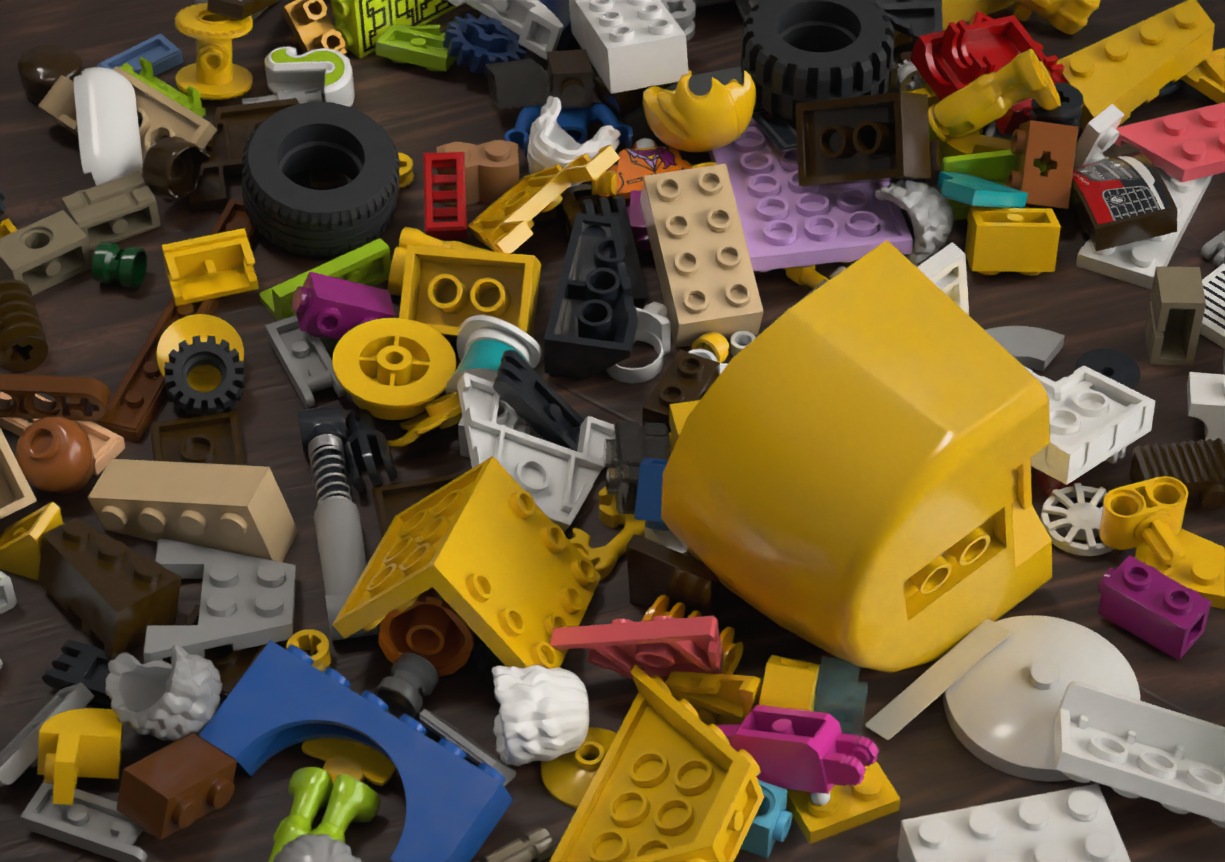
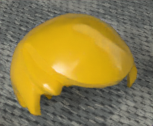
M688 70L689 74L681 76L676 89L673 91L652 86L643 92L645 118L652 132L669 147L695 153L722 148L741 137L751 121L756 99L754 81L745 70L743 85L739 84L736 79H732L728 84L723 85L712 77L711 90L701 96L693 94L689 89L688 82L692 74L691 70Z

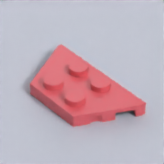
M1225 102L1116 128L1120 134L1114 142L1115 145L1118 147H1122L1126 143L1139 149L1154 166L1162 168L1166 174L1180 182L1225 172Z
M660 615L653 617L652 621L634 622L627 619H614L611 624L553 628L550 643L555 650L560 652L567 649H586L589 651L588 663L613 670L619 675L632 680L633 677L630 672L634 665H637L649 677L656 674L663 681H666L672 671L721 674L724 662L718 623L714 616L676 619Z

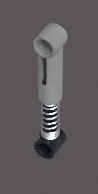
M342 404L298 410L304 455H309L313 476L312 482L316 494L317 508L314 511L313 519L324 580L331 641L378 635V625L368 632L360 629L347 638H344L332 626L367 566L359 510L356 504L352 502L351 489L348 485V471L345 467L344 446L347 441Z

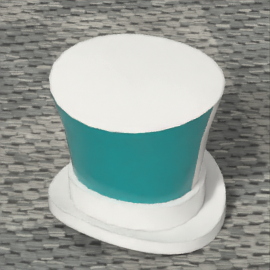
M475 315L467 318L460 326L457 336V352L461 362L447 382L446 394L458 392V381L464 372L494 382L499 365L501 364L502 355L506 350L516 351L534 369L541 358L542 350L540 345L530 335L501 319L487 315ZM500 396V401L506 402V401Z

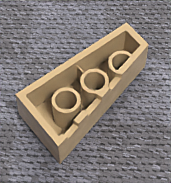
M111 459L88 496L105 530L158 542V539H169L283 562L299 532L270 467Z

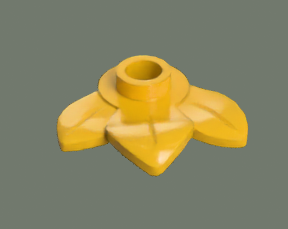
M458 392L448 393L429 402L425 406L427 412L399 423L401 429H405L408 432L397 440L388 441L389 446L394 448L404 447L414 442L421 434L429 432L438 426L440 429H445L459 423L462 418V410Z
M321 738L305 741L302 745L303 753L326 761L323 770L327 771L331 776L333 785L339 774H346L361 782L366 778L375 785L383 786L391 779L397 768L394 763L380 752L369 746L346 739Z

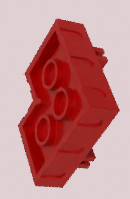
M1015 15L967 25L964 20L958 21L957 25L954 22L948 23L944 31L919 36L909 58L940 101L969 85L981 75L997 72L1010 63L1017 55L1029 49H1032L1038 60L1043 62L1053 83H1066L1061 76L1065 69L1063 64H1057L1059 59L1056 55L1045 56ZM937 68H938L939 71L942 73V75L945 77V79L939 74ZM1032 98L1014 104L1004 116L994 120L1003 135L1012 133L1016 129L1019 130V124L1029 121L1030 112L1026 111L1031 110Z

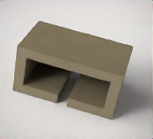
M1156 266L1151 290V301H1149L1144 327L1150 365L1193 366L1206 306L1200 267Z

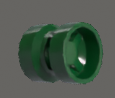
M104 241L98 244L92 260V276L95 282L111 284L113 281H118L123 287L138 289L142 285L147 270V253L145 249L132 246L120 249L117 244Z

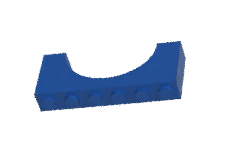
M270 640L199 734L201 738L237 761L236 767L251 777L268 759L278 752L308 740L321 738L346 739L369 746L380 752L397 767L406 796L405 824L399 843L390 857L392 862H471L514 801L503 785L506 778L492 766L481 762L476 767L464 760L466 753L457 745L445 738H441L438 743L425 736L427 730L418 721L406 714H403L400 719L386 712L389 707L379 697L367 690L361 696L349 689L351 683L344 676L330 667H327L324 672L312 666L313 659L292 644L287 649H284Z

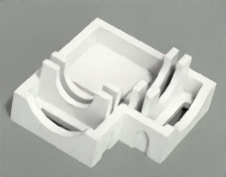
M1084 365L1075 370L1072 375L1065 376L1057 382L1044 376L1041 377L1033 373V370L1025 367L1039 380L1046 390L1049 398L1050 443L1031 457V466L1066 485L1105 460L1112 464L1117 462V457L1123 458L1125 456L1128 445L1152 429L1155 400Z

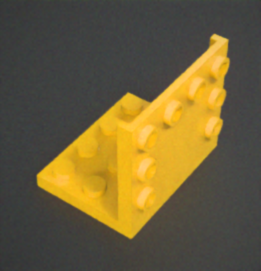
M492 456L394 517L332 626L344 638L349 637L360 629L368 632L375 628L385 618L386 614L394 609L398 612L406 610L418 599L421 593L433 587L506 667L527 668L533 665H540L547 669L560 668L568 649L560 652L552 647L550 643L553 628L576 627L580 625L601 576L596 571L592 562L583 557L566 538L563 530L557 524H554L539 508L532 495L522 489L495 457Z

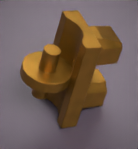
M295 0L280 8L294 34L291 37L293 43H298L303 53L323 48L336 50L342 54L347 53L346 43L340 32L336 31L326 12L327 7L323 0Z

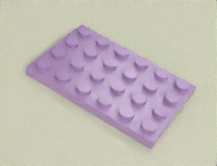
M751 118L745 132L737 140L722 148L708 151L711 162L717 165H727L753 271L767 272L772 269L797 266L810 267L815 264L833 262L848 263L859 260L886 240L903 255L912 253L913 239L900 207L894 204V202L881 201L875 197V191L881 190L882 187L887 188L890 182L799 186L797 148L780 151L753 118Z

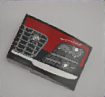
M1138 151L1073 167L1070 201L1083 233H1088L1096 252L1177 232V207L1154 165L1141 152Z

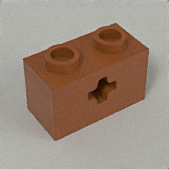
M1029 120L1019 124V130L1016 129L1014 131L1011 141V153L1016 154L1014 170H1010L1006 186L1028 193L1025 206L1029 208L1053 209L1055 212L1069 208L1078 135L1077 126ZM1039 159L1041 164L1046 165V171L1040 173V168L1033 166L1034 160Z

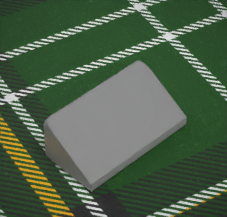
M425 709L419 713L420 724L427 730L425 736L437 743L441 738L451 741L466 753L464 760L476 767L481 762L492 766L506 778V781L503 783L504 786L516 776L514 769L448 721Z

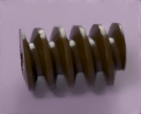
M15 279L0 281V367L11 372H28L36 369L45 361L48 355V344L45 341V334L42 331V324L39 320V314L35 308L36 304L32 298L29 286L21 280Z

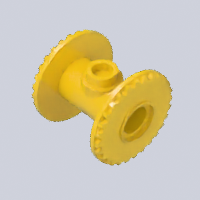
M198 3L197 5L181 9L175 17V27L182 34L196 38V63L185 66L177 72L176 84L179 90L188 94L187 87L192 86L198 90L200 98L204 100L230 99L247 93L253 84V76L244 67L232 63V39L241 37L251 31L253 27L252 16L238 20L210 13V11H207L208 3Z

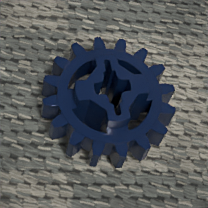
M466 14L465 20L456 16L453 22L449 21L444 35L443 47L448 48L447 55L458 57L456 64L469 65L468 69L471 72L481 73L483 70L485 76H490L491 72H496L500 77H504L506 71L513 75L516 74L517 68H522L527 53V48L518 43L519 34H513L512 30L501 26L502 22L489 17L487 20L485 15H480L479 19H475L471 14Z

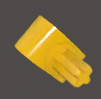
M1163 476L1109 491L1104 497L1099 528L1101 541L1105 545L1119 550L1148 544L1161 564L1166 565L1168 568L1176 567L1178 562L1186 557V550L1175 535L1182 528L1188 497L1187 487L1178 479Z

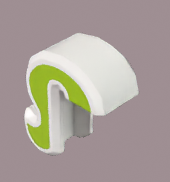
M281 47L271 51L265 57L267 85L274 94H277L276 91L285 90V93L320 87L321 94H325V102L349 107L352 105L355 96L350 60L339 51L323 48L297 55L295 48Z

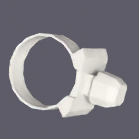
M652 302L643 309L636 308L638 325L634 343L636 340L653 345L659 357L652 364L641 368H626L615 364L606 369L612 378L630 384L643 383L653 379L661 371L663 355L669 354L671 347V322L667 319V308L663 304Z

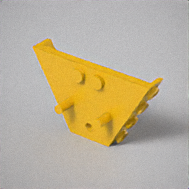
M634 665L630 673L638 689V694L549 862H734L764 799L762 789L756 777L761 773L758 764L746 750L741 749L737 752L733 749L727 737L718 726L713 723L709 726L705 725L695 708L686 699L677 701L672 696L666 683L658 675L654 674L652 677H649L637 665Z

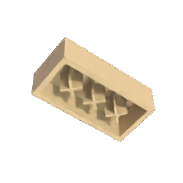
M719 164L645 175L643 177L640 202L664 304L667 308L668 320L671 322V333L675 348L691 346L701 335L712 331L721 333L727 340L731 339V336L738 331H748L758 335L764 311L727 165Z

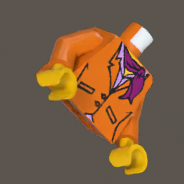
M644 138L638 140L634 144L633 149H624L619 152L620 159H618V164L610 166L607 171L601 174L595 181H592L591 195L598 194L601 198L607 197V199H612L613 196H623L626 206H629L631 190H642L643 177L645 175L717 164L707 162L693 166L687 160L681 159L677 149L669 146L657 147L653 140Z

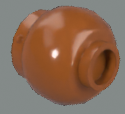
M45 417L34 421L19 437L15 450V458L27 482L44 492L69 494L78 491L87 484L94 472L96 459L94 458L90 438L80 425L65 417Z

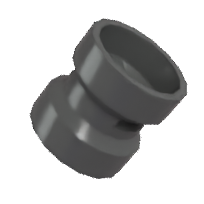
M406 652L400 654L391 667V676L383 678L374 691V695L388 705L389 708L386 712L400 719L403 714H406L414 719L423 706L422 698L431 695L439 683V674L436 668L425 658Z

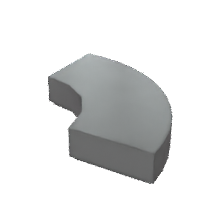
M1003 326L985 330L1023 366L1038 371H1044L1063 348L1065 335L1030 326Z

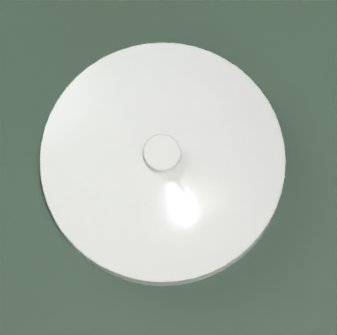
M1038 615L1017 616L995 621V623L1010 630L1011 634L943 693L944 710L951 729L960 742L973 755L1004 773L1037 781L1072 780L1065 776L1062 771L1055 769L1054 719L1067 685L1073 681H1080L1140 700V690L1135 673L1128 661L1114 645L1098 633L1077 623Z

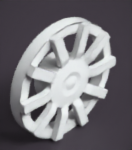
M1075 483L1074 486L1052 491V494L1043 504L1040 520L1055 546L1066 552L1082 556H1096L1113 550V548L1105 545L1103 542L1098 544L1095 542V538L1099 535L1103 506L1098 508L1097 504L1099 502L1104 503V497L1107 494L1105 488L1100 486L1097 489L1081 486V483ZM1076 497L1077 503L1074 504L1069 498ZM1084 497L1092 498L1090 503H1086ZM1058 502H1061L1068 508V510L1062 507H1056L1054 505ZM1048 514L1060 515L1065 518L1050 522ZM1065 527L1068 534L1064 538L1055 529ZM1074 538L1079 540H1087V544L1085 545L1072 541Z

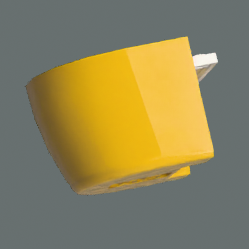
M886 240L788 309L731 359L688 415L666 464L662 481L661 518L681 546L696 560L704 563L715 573L719 581L726 588L779 626L835 657L846 660L855 666L886 673H893L932 662L948 653L983 621L990 619L995 622L1052 579V540L1032 506L1031 457L1050 443L1049 398L1039 380L969 316L966 255L961 249L951 242L916 267Z

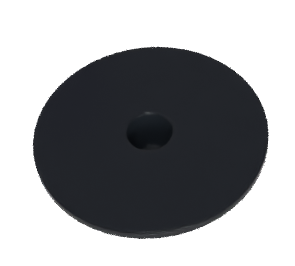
M1091 350L1080 356L1075 364L1074 371L1084 365L1132 390L1140 381V369L1137 363L1127 354L1117 350Z

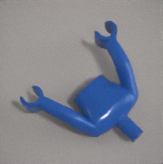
M547 101L524 108L519 113L515 129H511L505 134V141L517 143L518 148L524 151V156L528 154V133L530 127L541 115V108L546 105ZM592 102V107L561 109L557 117V123L575 142L583 144L587 138L589 125L601 121L604 126L612 125L614 129L620 131L619 142L627 145L628 149H632V128L628 125L620 124L612 109L603 103Z

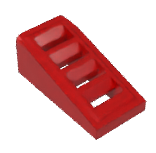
M423 153L425 234L442 241L468 239L465 153ZM456 168V174L433 175V169ZM457 185V190L433 191V186ZM457 202V207L434 208V203ZM458 219V221L435 222V220Z

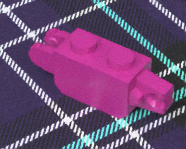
M756 705L741 724L716 725L725 734L733 749L737 752L744 749L753 757L761 771L756 776L758 780L780 788L807 791L809 793L829 794L834 785L846 786L848 784L850 787L852 785L857 786L864 779L866 771L864 767L873 765L877 760L879 749L869 738L842 733L840 723L829 713Z

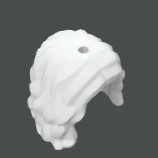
M550 96L547 98L546 105L541 108V115L532 123L530 128L531 134L529 136L527 152L530 174L559 164L563 169L574 158L586 153L592 159L599 153L598 150L601 147L611 145L616 150L620 143L618 139L621 135L620 131L614 129L612 125H606L597 132L593 139L583 144L575 142L557 123V117L561 111L560 99ZM583 182L573 183L569 187L581 185Z
M533 665L527 668L496 666L492 669L495 698L501 704L499 714L495 717L493 732L497 737L496 751L501 755L500 759L506 765L520 766L532 761H551L580 747L587 736L589 727V701L585 685L576 674L562 668L547 669L540 665Z

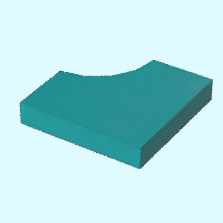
M939 172L936 185L941 189L943 197L971 206L1025 207L1028 196L1027 192L966 173Z

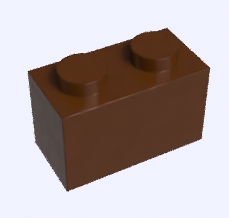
M191 733L123 769L116 810L161 840L181 828L188 827L195 820L215 809L222 808L229 802L234 792L233 781L237 761L200 736Z

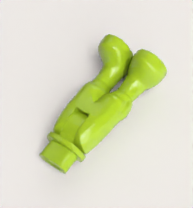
M317 767L300 768L293 773L290 779L288 793L293 800L289 816L282 820L277 831L274 833V845L268 862H273L276 854L282 850L286 843L295 840L298 836L305 833L311 835L326 834L332 839H338L345 843L344 833L351 821L357 823L370 822L380 808L381 799L369 786L354 777L339 774L333 785L332 778L327 771ZM327 807L321 824L311 831L312 823L318 811Z

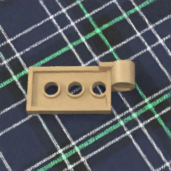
M114 67L113 70L128 79L135 91L138 119H143L139 127L142 161L151 145L158 142L164 135L181 137L188 142L197 144L201 149L205 148L217 131L210 122L119 67ZM61 75L37 107L53 121L78 136L74 82Z

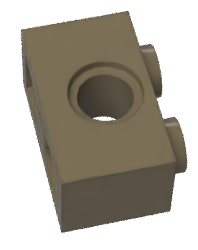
M64 210L0 238V279L21 280L29 286L32 296L92 268L88 237Z

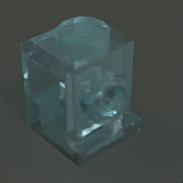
M822 656L814 712L829 713L840 723L842 733L861 737L868 682L859 681L860 666L852 665L840 658Z

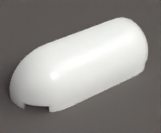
M105 67L85 69L81 72L82 75L74 77L80 158L84 174L92 172L96 186L136 172L142 174L143 161L137 106L132 84L122 74Z

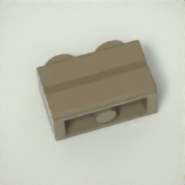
M139 172L86 190L77 191L61 199L63 210L87 235L90 251L95 250L102 241L116 243L161 226L155 196L150 188L146 186Z

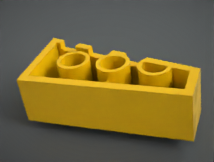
M1187 0L1058 60L1057 64H1063L1065 67L1061 75L1067 84L1077 88L1083 95L1084 104L1081 109L1082 117L1080 120V128L1083 131L1092 119L1111 104L1124 113L1119 123L1121 125L1130 118V112L1143 102L1149 103L1159 95V90L1170 81L1176 82L1212 54L1215 24L1196 0Z

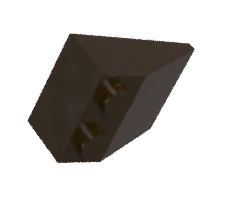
M893 92L795 104L799 186L892 182L901 179L905 181L931 178L928 94Z

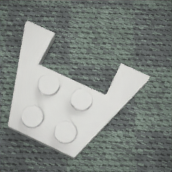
M464 372L458 381L457 389L472 468L494 456L522 489L532 495L535 503L548 518L565 532L588 496L599 473L609 460L616 444L623 436L624 428L587 416L580 427L577 451L496 423L500 395L493 389L494 382Z

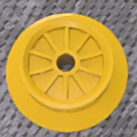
M382 318L362 323L343 335L334 349L332 367L338 383L351 395L353 401L360 409H367L377 418L403 420L415 417L426 411L425 406L446 390L447 382L456 371V357L448 340L432 327L410 319Z

